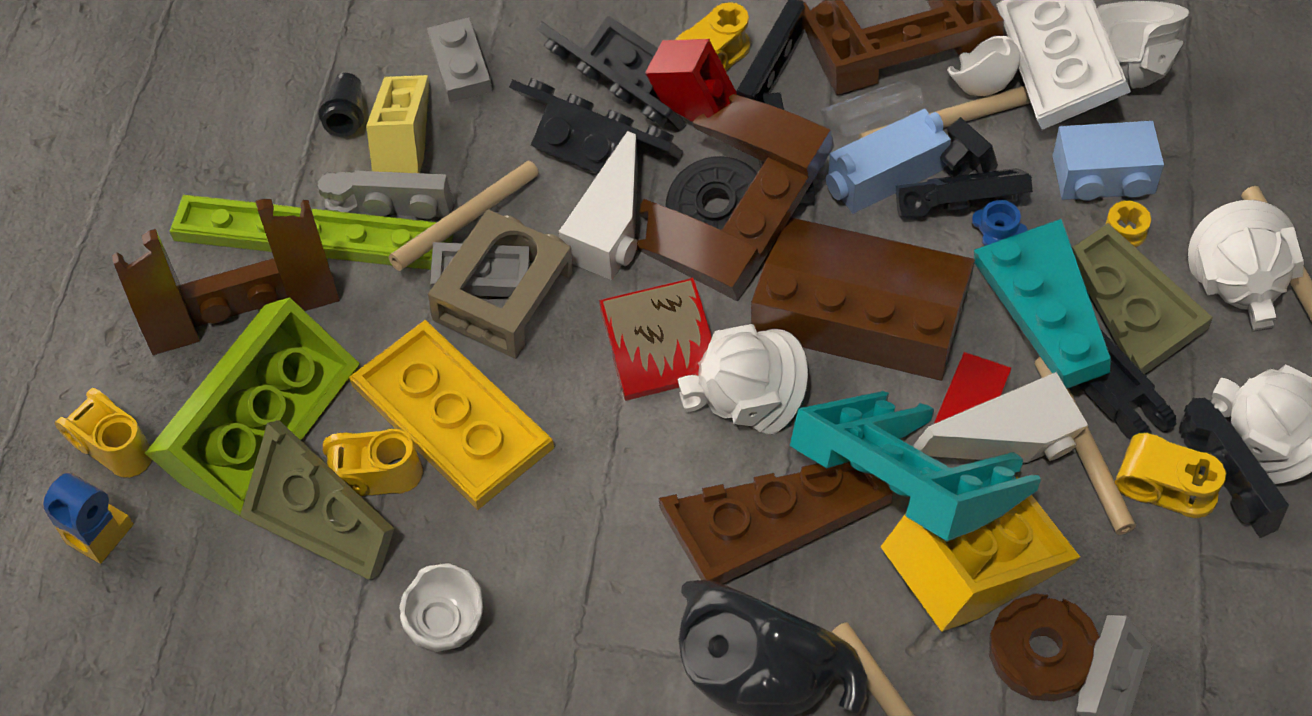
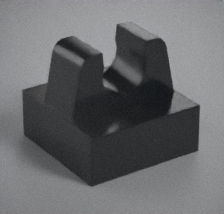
M961 117L947 128L951 144L941 154L940 159L946 164L944 170L950 176L966 175L974 170L978 173L989 172L998 167L993 145Z

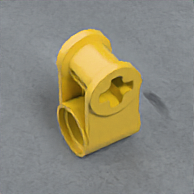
M728 2L714 7L708 15L693 27L682 32L675 40L710 39L723 67L727 71L750 51V39L745 33L749 24L748 12L737 3Z
M91 388L86 393L87 400L67 418L60 417L55 421L56 428L75 448L84 454H89L117 476L130 478L139 475L151 464L152 459L145 454L150 444L136 420L117 407L106 395L96 388Z
M399 429L355 434L336 433L326 437L323 441V454L327 457V466L359 496L405 493L416 487L422 478V464L412 439L406 432ZM403 458L398 463L388 465L391 461L395 459Z
M1139 433L1133 435L1115 479V485L1122 494L1133 500L1151 503L1178 512L1186 517L1201 518L1212 513L1217 506L1218 492L1224 485L1226 472L1223 464L1209 453L1199 452L1168 442L1157 435ZM1201 466L1206 468L1204 476L1199 474ZM1191 495L1196 496L1194 504L1189 503Z

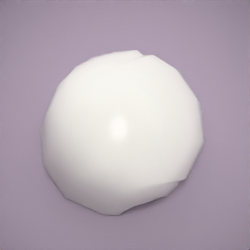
M993 36L980 43L970 54L962 53L960 55V71L950 66L947 68V72L967 94L987 97L1005 89L1014 78L1020 63V50L1016 43L1008 36Z
M450 563L427 566L421 569L413 582L404 591L399 609L401 611L400 619L403 630L415 645L434 652L461 647L472 637L482 617L481 586L469 571Z

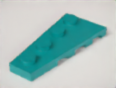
M1062 219L974 250L975 265L1051 373L1057 372L1066 389L1110 373V356Z

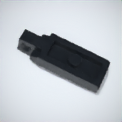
M1012 168L928 179L927 182L896 186L898 214L901 216H925L932 206L936 207L938 204H943L945 210L965 209L972 207V200L989 198L990 202L996 200L1016 202L1018 201V194L1033 192L1032 177L1025 171Z

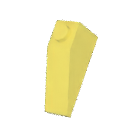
M428 75L384 77L366 125L372 171L420 173L425 152L429 92Z

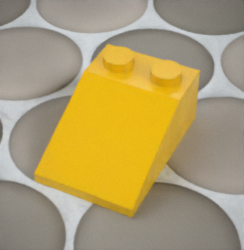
M1032 495L1001 517L975 531L949 541L942 539L904 515L880 546L941 632L981 618L1075 564L1080 558L1076 550Z

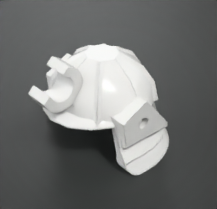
M1127 1L1100 5L1097 8L1129 88H1144L1165 77L1174 65L1175 57L1183 45V41L1178 40L1177 37L1185 25L1184 22L1189 15V11L1176 4L1156 1Z
M1241 200L1215 209L1199 223L1189 243L1188 261L1193 276L1198 282L1203 283L1207 295L1218 293L1226 303L1239 309H1248L1253 331L1274 326L1272 320H1276L1273 302L1282 293L1287 292V286L1291 279L1303 277L1304 261L1295 228L1283 211L1266 202Z
M749 324L715 331L707 351L698 363V376L688 375L678 379L681 390L679 392L685 412L698 410L707 403L714 414L722 418H732L734 424L751 426L765 434H775L792 420L803 401L807 387L808 366L805 352L800 342L791 333L781 329L757 332L755 326Z
M1285 364L1279 370L1270 369L1254 378H1249L1242 387H1239L1229 379L1220 378L1212 394L1213 399L1211 403H1215L1214 407L1218 408L1224 417L1231 416V424L1273 483L1290 482L1311 473L1312 377Z

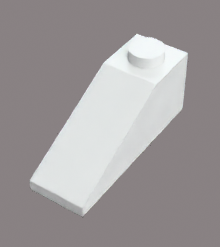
M627 131L559 230V238L571 246L572 264L610 280H613L622 265L627 266L632 261L637 249L635 225L638 157L636 134Z
M1057 372L928 426L914 443L913 447L928 456L984 460L1014 452L1023 459V463H1028L1044 455L1047 456L1049 461H1052L1067 454L1077 446L1073 439L1088 424Z

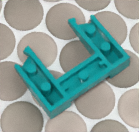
M885 391L798 408L790 441L792 448L825 468L850 461L853 468L861 472L872 473L889 483V487L893 492L910 497L905 516L946 541L975 531L1001 517L1036 492L1041 482L1039 475H1028L1018 479L1014 476L1016 472L1021 470L1023 459L1014 452L949 468L900 440L930 422L934 408L919 403L917 407L894 412L895 405L887 401L889 393Z

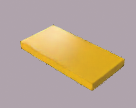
M426 320L349 376L352 387L395 429L406 432L412 439L415 449L477 510L554 449L553 439Z

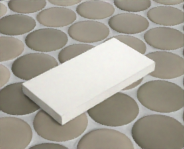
M1003 0L997 3L999 13L1004 19L1007 36L1019 47L1021 58L1018 67L1042 130L1131 92L1094 0Z

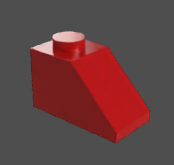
M710 39L662 40L645 72L661 102L692 122L703 113L707 118L711 117L731 104L729 96L736 95V90Z

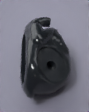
M696 580L687 581L682 586L681 593L687 599V605L681 620L678 639L680 657L685 672L692 683L710 700L728 711L742 716H794L812 708L821 700L833 679L838 677L843 680L844 693L838 706L860 715L866 701L868 676L856 649L848 642L820 626L720 583Z

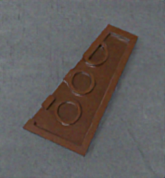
M850 461L829 468L816 463L803 466L801 472L775 477L774 473L754 477V482L730 488H724V484L702 488V494L678 499L677 494L659 498V508L700 579L723 584L892 503L893 492L884 480L872 473L861 472L853 468Z

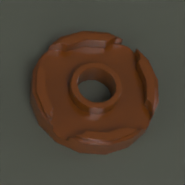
M1031 594L1012 601L999 612L989 636V657L996 674L1012 691L1031 700L1055 702L1075 696L1085 685L1094 658V646L1098 638H1100L1092 619L1075 603L1066 599H1062L1061 602L1057 599L1048 598L1049 595ZM1038 636H1046L1057 643L1059 653L1053 657H1042L1032 650L1029 641Z

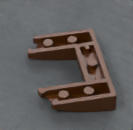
M824 0L811 10L806 2H804L805 32L826 77L837 95L879 83V69L898 65L953 48L959 57L962 53L970 54L980 43L993 36H1003L1004 19L990 0H927L931 10L861 29L843 0Z
M733 94L728 97L731 104L711 117L707 118L704 113L698 116L693 121L694 129L763 161V166L722 230L686 214L643 199L640 204L639 213L641 217L648 218L646 238L637 240V249L738 302L833 150L834 142L831 129L775 106Z
M272 199L256 200L257 210L274 258L185 284H180L156 229L149 230L141 235L143 245L149 252L131 264H128L123 255L118 252L113 254L112 258L115 269L152 355L200 342L197 326L218 323L228 317L262 309L266 304L289 297L304 311L339 302L340 299L309 200H302L300 204V217L294 215L273 216L274 206Z

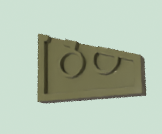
M1109 223L1072 247L1085 287L1118 347L1144 374L1209 329L1213 317Z
M276 420L267 423L240 517L368 580L379 576L394 527L281 421Z

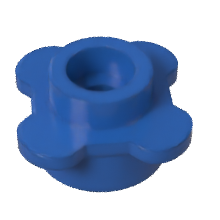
M992 201L983 210L975 211L972 216V224L981 230L983 234L982 243L985 246L1028 231L1027 227L1020 223L1021 214L1019 209L1008 201Z

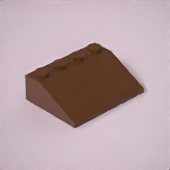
M790 217L764 264L751 301V324L755 326L757 332L770 329L785 330L796 337L802 348L942 381L975 259Z

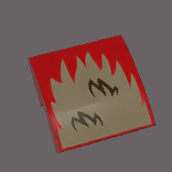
M694 278L599 300L601 316L612 349L613 363L625 401L680 388L678 384L679 378L688 375L698 376V363L707 351L712 337Z

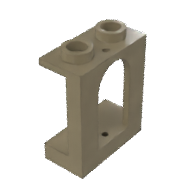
M487 209L428 293L432 320L516 359L525 346L524 327L559 274L567 278L572 274L571 246L553 234H543L525 226L513 216H502ZM493 244L529 246V261L533 263L503 308H499L462 291Z

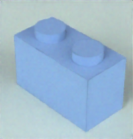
M1153 121L1059 126L1053 152V161L1062 200H1092L1100 197L1116 196L1140 197L1156 193L1164 163Z

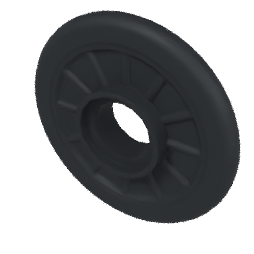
M714 156L698 160L687 166L676 176L667 193L666 207L722 230L758 173L747 163L732 157ZM713 194H723L729 198V204L723 211L711 213L704 209L706 199Z

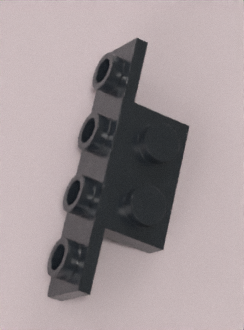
M609 15L584 49L541 21L536 29L548 39L544 47L563 61H566L569 55L578 60L579 63L575 68L596 83L601 77L611 83L608 90L626 104L630 105L635 99L644 105L641 113L658 126L663 128L669 122L682 131L686 123L671 108L656 99L657 93L645 74L658 50L657 47Z
M533 78L530 79L528 85L513 79L511 81L510 89L525 98L547 106L530 145L540 151L599 174L628 131L636 134L637 143L677 159L681 158L683 150L672 143L674 135L649 125L647 131L643 132L631 127L634 120L626 115L609 109L607 115L603 116L592 111L595 105L592 102L573 94H569L567 101L553 96L555 92L554 87Z

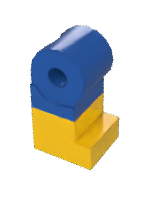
M65 473L59 476L52 483L44 498V510L65 544L99 564L106 559L134 525L129 515L109 504L107 493L73 473Z

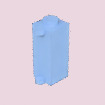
M924 108L831 152L826 183L832 196L836 200H842L852 214L895 194L896 186L918 183L943 171L946 164L940 159V156L949 147L951 139L943 131V121L937 112L929 114Z

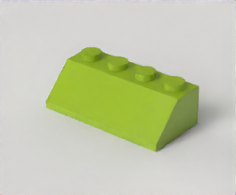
M290 297L266 304L151 444L145 454L182 486L240 516L267 423L279 420L295 436L302 440L360 363Z

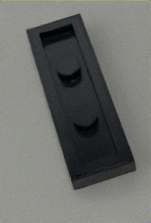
M787 1L739 85L736 95L763 103V94L771 93L804 34V1Z

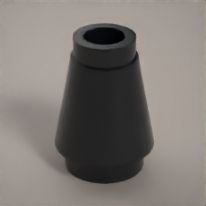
M340 73L336 76L319 109V118L323 128L333 136H351L364 122L361 81L352 73Z

